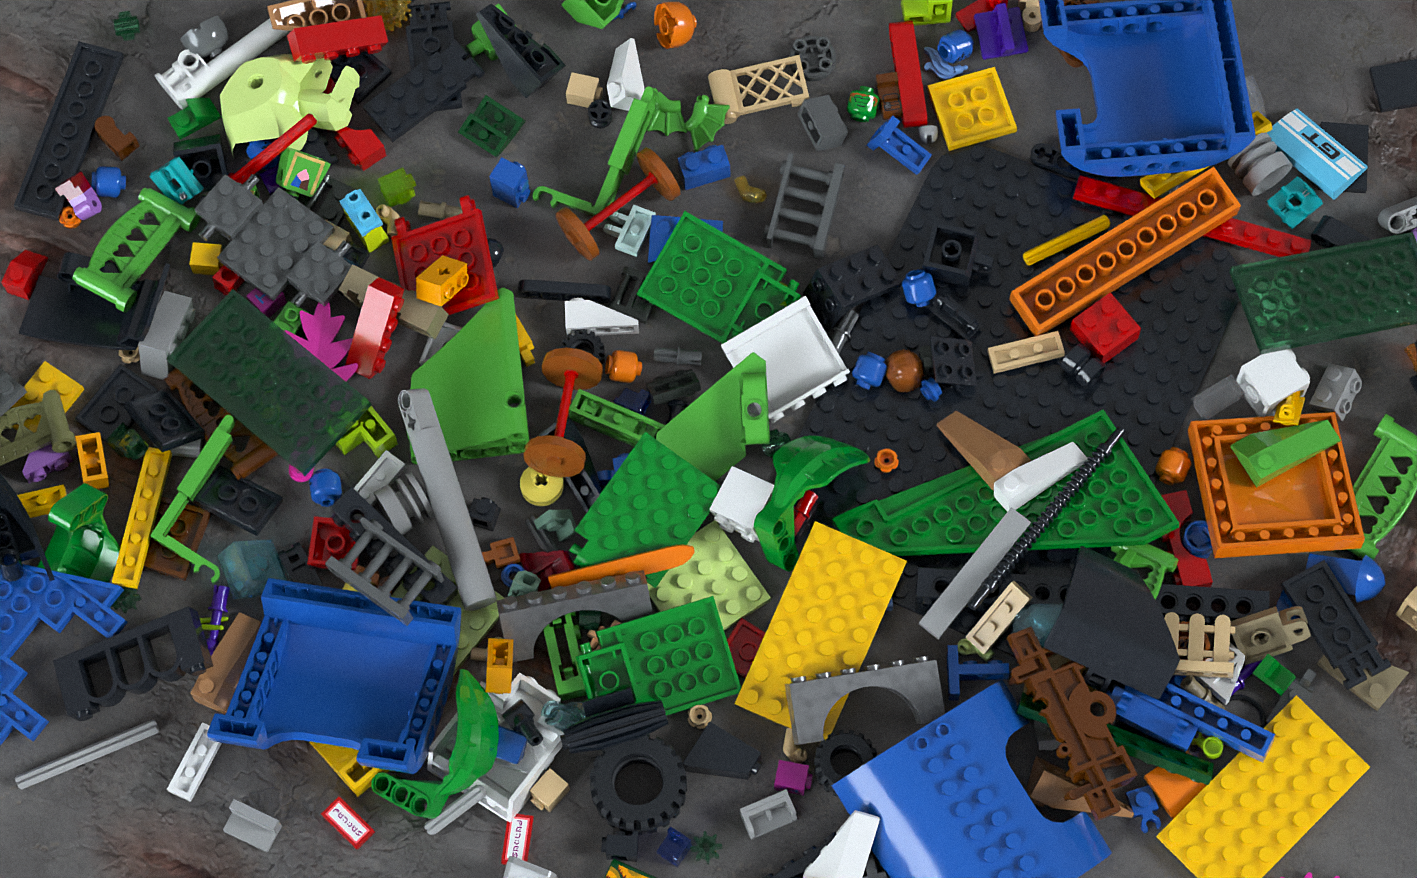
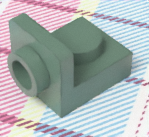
M570 509L548 510L534 520L537 530L547 529L549 532L556 531L560 542L567 540L577 533L574 531L576 524Z

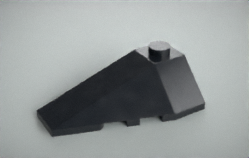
M492 3L476 14L510 81L525 98L538 91L566 66L545 43L541 46L532 39L533 34L527 30L523 32L517 28L514 20Z

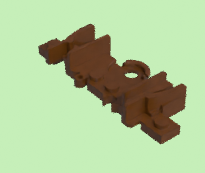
M1032 627L1010 634L1007 640L1020 666L1011 670L1012 677L1008 680L1009 686L1025 683L1027 696L1034 694L1033 702L1041 700L1046 704V709H1042L1039 715L1046 718L1056 741L1062 743L1056 749L1057 756L1059 758H1066L1069 755L1068 765L1070 769L1065 773L1066 776H1070L1073 784L1082 780L1086 781L1083 786L1067 792L1064 796L1065 801L1076 800L1084 796L1096 822L1119 813L1121 808L1112 789L1129 784L1138 774L1124 746L1117 747L1107 727L1108 724L1111 725L1116 717V707L1113 700L1106 693L1089 691L1081 675L1084 666L1071 660L1064 663L1053 671L1048 660L1058 654L1046 648L1042 649ZM1097 702L1104 707V714L1102 716H1095L1091 713L1090 706L1092 703ZM1125 763L1129 773L1107 781L1102 769L1113 768Z

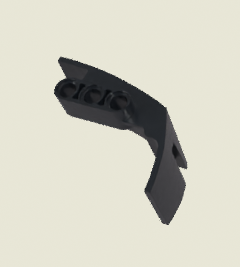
M67 252L64 254L57 273L58 279L39 275L19 334L80 346L136 350L139 341L143 342L149 332L170 264L165 263L159 280L144 279L135 282L131 289L137 292L136 300L131 309L124 313L116 308V304L76 284V281L73 280L74 272L78 267L87 268L91 257ZM108 261L105 262V267L99 269L103 273H120L116 264Z
M0 473V571L2 577L11 582L19 580L24 574L22 562L40 557L49 580H55L26 509L15 491Z

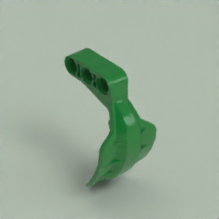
M803 436L783 445L774 453L773 463L777 476L772 498L764 509L756 515L754 520L755 531L766 560L769 563L788 572L795 568L799 559V553L795 545L793 505L798 499L803 497L805 491L826 486L840 473L849 468L868 463L870 458L864 451L827 437Z
M84 483L53 505L48 515V521L57 526L45 551L52 571L106 583L110 582L115 571L120 546L110 534L102 515L108 500L107 494ZM40 561L38 568L45 569L42 561Z
M460 669L459 680L456 686L457 736L452 755L449 759L450 771L443 778V781L405 780L400 776L384 772L377 773L372 779L371 787L377 795L415 816L435 819L440 815L449 795L459 793L470 787L479 777L485 775L493 767L499 740L496 709L490 696L485 692L486 690L468 670Z

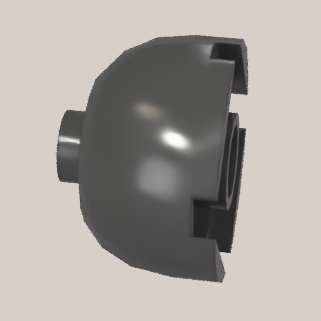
M220 16L211 17L201 22L200 26L195 30L192 28L180 38L185 49H189V52L193 54L197 53L201 58L210 56L211 59H214L223 52L222 48L227 44L228 31Z

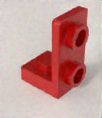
M977 0L956 12V18L966 32H970L976 28L975 14L993 11L997 4L1006 3L1007 8L1008 0Z

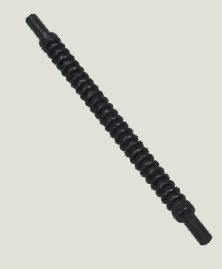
M1118 426L1104 443H1100L1096 447V451L1092 452V456L1088 457V461L1083 463L1084 466L1079 467V471L1075 472V476L1071 477V481L1066 483L1067 486L1062 487V491H1059L1058 496L1054 497V502L1051 501L1049 503L1050 507H1045L1046 512H1041V517L1036 518L1037 522L1032 523L1033 527H1028V532H1024V537L1019 538L1020 542H1016L1015 547L1011 548V552L1006 553L1007 558H1002L1003 563L999 562L997 564L998 568L995 567L993 569L994 573H989V578L986 577L982 581V587L967 603L969 608L976 610L989 593L995 592L998 588L997 584L1000 585L1002 583L1001 579L1006 578L1005 574H1010V569L1015 568L1014 564H1018L1019 559L1024 557L1023 553H1028L1027 548H1032L1031 543H1036V538L1041 537L1040 533L1045 532L1044 528H1049V523L1054 522L1053 518L1058 517L1057 513H1061L1062 508H1066V503L1071 502L1070 498L1075 497V493L1079 492V488L1084 486L1083 483L1088 482L1087 478H1091L1092 473L1096 472V468L1101 466L1100 463L1105 462L1104 458H1108L1112 454L1111 449L1125 434L1123 428Z

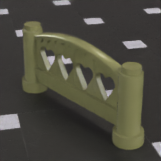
M55 390L46 391L43 394L42 401L39 403L10 408L0 417V466L50 444L53 451L57 453L68 452L74 449L77 444L74 433L69 429L61 397ZM36 415H41L35 433L24 426V422L27 419H33ZM18 424L19 428L14 442H10L1 435L4 429H11L13 425Z

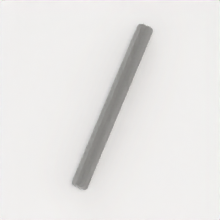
M152 719L19 774L15 777L16 784L19 789L27 788L159 733L157 722Z

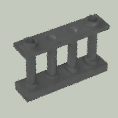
M789 153L787 161L783 160L781 164L780 174L783 177L770 225L766 224L763 238L767 239V248H772L774 238L808 245L813 249V258L823 260L844 177L845 165L835 163L833 171L823 172L793 165L794 154ZM790 175L824 181L829 185L828 192H823L822 194L788 186ZM785 195L821 203V206H824L823 213L815 215L783 208ZM779 217L815 224V227H818L817 235L808 236L777 229Z
M362 517L359 521L366 531L343 559L340 558L338 561L331 556L325 564L330 572L408 626L413 620L409 612L410 604L432 577L440 583L443 582L444 578L440 572L441 568L432 560H429L427 563L383 532V527L374 519H371L369 522ZM374 536L377 537L385 545L366 569L356 574L351 570V564ZM394 549L404 556V559L385 583L376 588L370 584L372 581L370 578ZM414 563L424 572L402 600L398 599L395 602L390 598V591Z

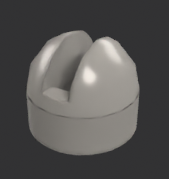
M927 125L918 128L919 137L922 142L927 144V139H931V143L936 141L938 137L937 126Z

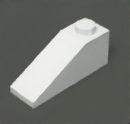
M630 38L616 48L607 82L611 107L629 111L634 98L641 100L645 90L633 38Z
M573 298L570 301H565L567 335L570 333L575 335L574 331L579 330V333H583V329L587 330L588 334L591 331L594 332L595 336L639 334L637 319L590 300Z

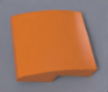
M1156 767L1144 776V779L1159 797V803L1172 820L1207 786L1201 782H1194L1180 774L1170 773L1161 767Z

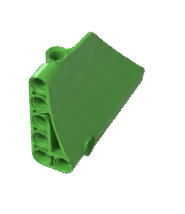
M500 288L498 290L499 299L486 303L451 340L419 367L411 377L410 389L425 388L430 393L452 461L524 453L525 445L530 440L514 295L512 291L506 288ZM513 403H518V404H519V405L516 406V407H511V406H509V405H511V404H513ZM407 433V437H408V440H409V443H410L411 462L414 463V464H417V461H416V458H415V455H414V452H413V449H412V445H411V442H410V439H409V436H408V433Z

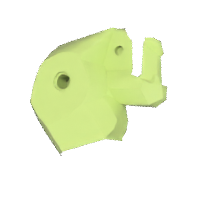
M292 54L260 57L243 63L229 79L220 94L222 119L232 155L236 143L279 138L309 113L313 114L314 118L317 119V124L313 126L315 128L338 131L348 126L352 117L349 108L355 89L359 87V74L354 68L345 66L332 93L325 94L322 92L326 89L333 68L330 63L332 62L331 60L325 61L324 58H319L313 63L303 64L302 61L294 62ZM308 131L289 147L300 151L307 141Z

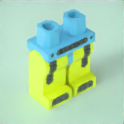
M361 189L352 191L340 200L346 219L355 233L358 234L359 239L368 252L371 253L389 242V237L381 227L383 222Z

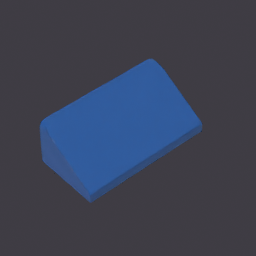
M498 725L499 740L496 758L518 764L524 758L527 739L522 733Z

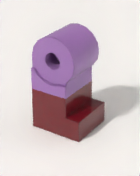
M81 171L66 179L55 188L60 196L65 195L72 205L75 215L81 220H87L102 210L97 194Z

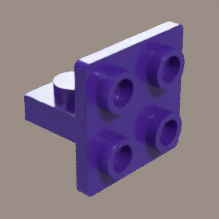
M1006 3L997 4L993 11L974 15L983 60L1028 52L1019 7L1007 9Z

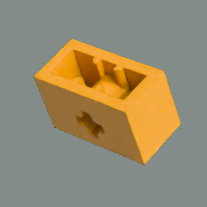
M442 255L416 277L417 299L443 306L467 285L469 279L467 263Z
M100 432L75 436L83 484L86 483L96 489L109 487Z
M488 638L485 692L511 694L513 639Z

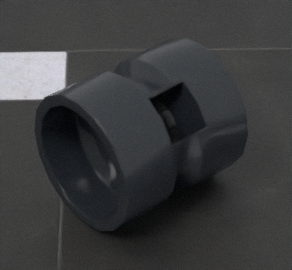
M1079 343L1065 356L1060 367L1069 375L1075 374V380L1087 389L1100 378L1107 366L1098 357L1092 358V352L1082 343Z

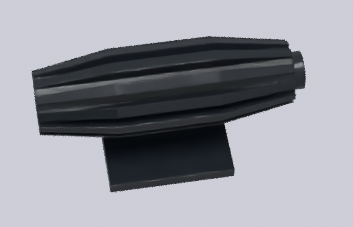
M627 687L581 701L586 718L563 729L564 734L560 735L564 750L569 749L570 754L596 751L642 738L668 725V720L662 700L635 703L631 688Z

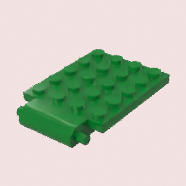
M684 211L637 292L639 297L721 344L784 309L786 306H781V303L786 302L787 306H789L801 297L800 294L795 292L799 286L798 282L791 279L787 287L780 283L787 272L786 268Z
M645 432L574 530L586 538L588 542L583 548L576 543L573 544L569 550L577 556L573 563L583 568L668 546L687 545L710 513L709 509L721 485ZM669 569L645 575L647 583L656 588Z
M714 596L595 631L600 649L592 651L590 642L580 644L582 654L576 656L588 699L630 687L635 703L662 700L666 716L696 705L706 704L738 694L741 690Z

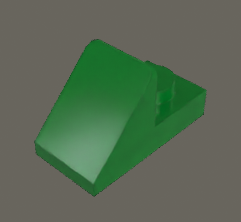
M210 98L185 99L188 107L168 117L169 123L180 140L221 118Z

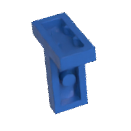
M892 116L876 130L866 146L873 151L878 147L882 148L917 175L932 154L899 130L897 125L900 121Z
M958 645L947 646L948 701L959 700V681L1008 680L1009 663H1003L1001 660H992L988 664H978L977 661H965L963 664H958Z

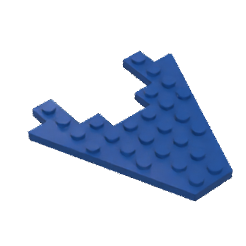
M23 564L24 574L17 581L5 580L0 571V746L14 728L34 742L49 723L47 719L13 694L28 673L10 658L41 620L58 633H61L76 614L106 638L118 635L128 622L110 609V607L124 591L122 587L57 571H52L55 580L50 581L45 569Z

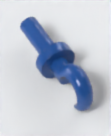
M635 2L626 4L613 20L618 17L620 19L624 18V14L630 8L634 10L637 4Z

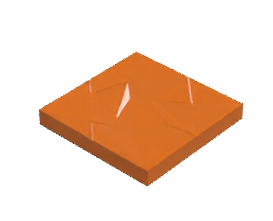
M1335 412L1301 414L1298 425L1328 420L1341 439ZM1274 416L1190 422L1188 436L1214 558L1361 549L1365 537L1342 440L1256 488L1230 446L1252 433L1296 425H1283L1273 422Z

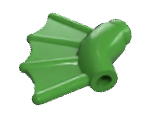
M653 88L658 94V100L647 131H661L666 136L677 131L687 133L688 130L684 125L685 121L681 113L680 100H669L664 94Z
M706 95L697 96L692 116L684 123L687 130L691 133L695 152H698L703 144L714 141L713 138L716 132L725 125V115L728 109H730L729 105L708 104L709 97Z

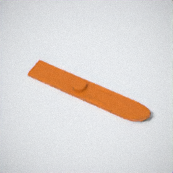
M673 545L548 576L551 589L558 586L565 587L578 584L582 581L599 580L606 576L623 575L631 571L638 572L644 570L645 575L683 565L691 559L695 550L690 545Z

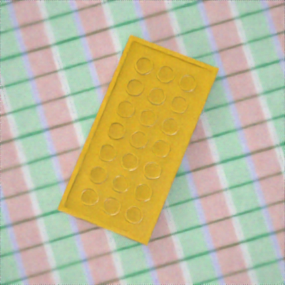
M815 521L735 701V705L784 727L792 728L785 684L792 683L791 678L806 676V680L816 679L815 674L831 672V676L841 675L840 670L855 668V671L859 672L907 561ZM849 693L841 697L829 711L823 728V738L825 740L833 732Z
M1297 695L1263 728L1275 734L1274 742L1264 762L1262 763L1239 752L1209 785L1156 836L1197 878H1262L1370 768Z

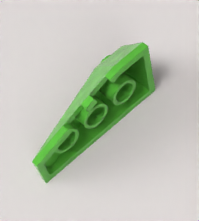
M565 0L561 5L577 22L603 29L619 14L624 0Z
M1323 420L1252 433L1235 442L1230 447L1257 488L1337 444L1341 439L1330 422Z

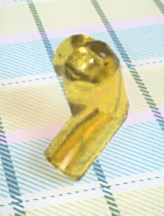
M745 176L735 179V184L744 201L759 203L766 199L767 194L765 190L749 186Z

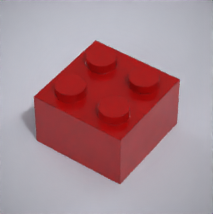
M1108 293L1072 320L1070 331L1080 343L1092 352L1091 356L1093 358L1098 357L1105 364L1139 338L1141 327L1111 293Z

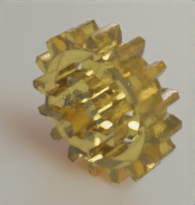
M363 0V3L367 4V7L364 8L365 13L368 14L366 17L381 15L385 31H394V26L401 28L402 24L400 21H407L408 18L405 16V13L411 12V9L407 8V4L411 3V0Z

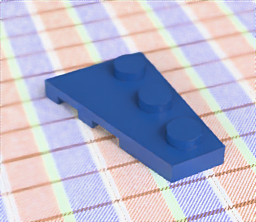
M651 215L647 263L656 261L681 217ZM700 219L719 231H723V221Z

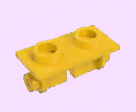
M1300 391L1289 395L1278 403L1273 422L1283 425L1299 424L1305 397H1300Z

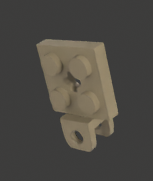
M1300 606L1290 607L1279 612L1277 607H1273L1230 621V626L1235 627V634H1232L1237 648L1245 655V665L1263 660L1267 654L1275 656L1293 650L1292 644L1304 641L1311 635L1307 626V618L1303 608ZM1294 615L1300 616L1298 619L1291 620V617ZM1303 629L1300 633L1294 632L1295 630ZM1259 633H1265L1264 638L1260 639L1258 636L1255 637V635Z

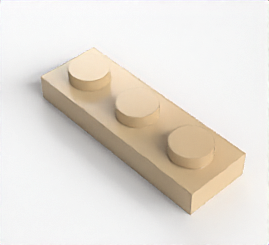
M1058 331L990 347L987 350L994 373L1065 355Z
M1015 581L1011 582L966 638L983 654L987 653L1032 600V597Z

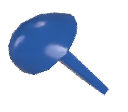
M1309 553L1306 569L1325 560L1345 593L1354 595L1357 603L1376 597L1386 584L1381 567L1368 555H1365L1362 561Z

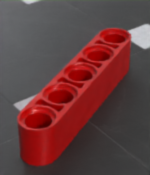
M913 20L889 23L894 70L898 75L903 128L927 126V111Z

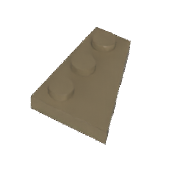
M1323 655L1317 665L1343 685V681L1346 680L1339 668L1334 670L1325 655ZM1391 665L1390 668L1371 677L1367 670H1364L1367 680L1349 690L1374 710L1378 711L1409 672Z

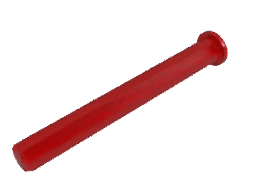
M307 114L235 174L230 173L228 177L235 182L243 184L251 174L257 173L316 125L317 119L314 118L313 114Z

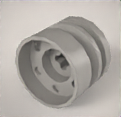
M1266 132L1256 135L1255 139L1246 148L1229 158L1227 163L1232 170H1235L1234 173L1238 177L1245 176L1242 183L1253 196L1260 195L1274 187L1292 168V163L1282 151L1274 153L1277 145L1274 141L1271 142L1272 138Z
M411 472L405 475L408 482L407 487L400 478L396 480L398 492L395 493L389 485L373 492L387 521L402 535L412 530L409 518L414 516L418 523H424L420 512L423 511L429 520L434 518L427 492L421 482Z

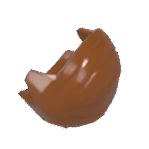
M905 349L890 354L885 362L887 365L885 375L892 387L900 392H910L917 389L921 385L924 376L923 362L920 357L914 352Z

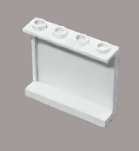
M806 296L721 345L733 368L752 352L766 360L768 412L771 423L784 417L782 412L790 407L794 411L805 405L804 399L812 395L815 399L827 392L825 387L833 383L836 387L847 380L846 375L850 373L813 312ZM754 403L759 413H761V406L758 403Z

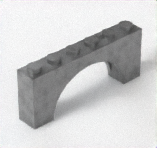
M644 570L638 572L631 571L627 574L613 577L606 576L599 580L582 581L565 587L558 586L550 590L533 591L526 595L509 596L496 600L504 639H513V662L534 658L533 649L538 635L550 622L562 615L581 610H597L614 615L625 623L653 614Z
M928 656L913 658L914 663L904 664V660L889 662L890 667L880 668L879 664L864 666L865 671L856 672L855 668L840 670L841 675L831 676V672L815 674L816 679L806 680V676L791 678L792 683L785 684L794 744L800 745L824 741V723L833 705L847 693L863 687L873 686L892 691L908 704L914 714L916 724L933 722L945 714L937 660H929Z

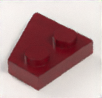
M559 550L519 554L524 570L536 574L541 580L538 592L551 589L548 576L575 570L568 551Z

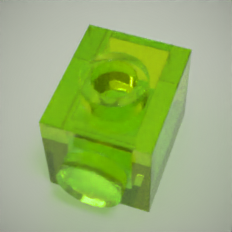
M403 167L377 179L379 188L389 207L405 204L415 196L413 187L417 186L411 173L406 174Z

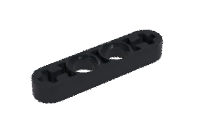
M1039 143L1031 149L1030 160L1036 167L1077 181L1080 175L1095 179L1096 174L1083 175L1078 168L1071 164L1066 168L1059 167L1057 160L1064 158L1059 148ZM1040 151L1044 152L1042 159L1037 158ZM1055 155L1053 158V164L1049 163L1051 156ZM1098 175V179L1095 180L1106 182L1105 177L1107 176ZM1112 176V179L1106 183L1118 185L1119 177Z
M524 279L518 282L517 294L527 299L570 301L573 298H582L601 304L610 302L611 287L602 284Z

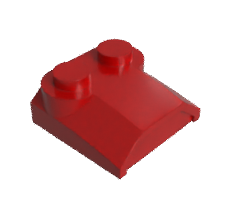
M314 516L307 564L320 569H328L325 563L331 556L338 561L340 558L343 559L356 543L349 536L350 531L345 526L339 527L331 518ZM351 520L353 523H360L358 520ZM359 556L351 564V570L357 568Z

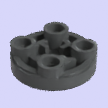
M807 36L796 39L790 50L789 57L800 56L806 81L822 80L828 77L835 68L836 52L827 37ZM796 63L790 64V67L795 74V72L797 71V65Z

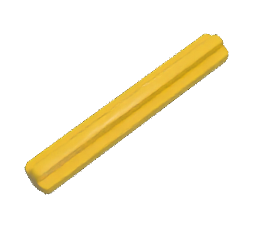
M1106 215L1093 219L1024 252L1023 259L1027 265H1032L1108 229L1111 224L1110 220Z

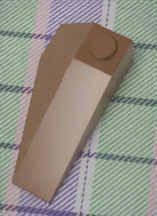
M289 0L267 6L272 29L292 31L294 28L366 18L362 0Z
M958 411L937 423V427L993 491L994 482L1012 470L1031 462L1030 458L1021 448Z
M240 612L238 613L211 655L213 667L206 669L204 674L199 675L190 693L195 702L226 715L261 626V621Z
M1036 756L1026 789L1031 797V801L1041 807H1044L1046 804L1052 808L1092 813L1084 796L1076 800L1065 801L1064 799L1067 792L1083 786L1085 781L1082 780L1073 784L1070 776H1066L1064 769ZM1116 799L1121 811L1113 816L1132 818L1134 812L1131 807Z

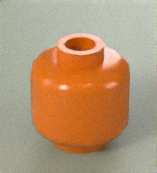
M615 350L612 355L607 356L605 373L609 374V378L612 381L631 383L635 380L636 376H640L642 362L638 361V357L634 352Z
M1176 447L1164 450L1155 467L1156 473L1160 476L1159 480L1171 486L1174 483L1184 482L1191 467L1188 453Z

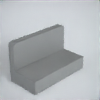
M233 799L229 807L232 814L223 829L224 832L268 852L282 827L279 820Z

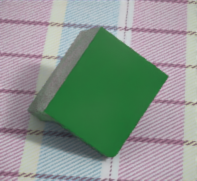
M1269 654L1266 655L1252 673L1280 696L1283 695L1296 678L1292 672Z

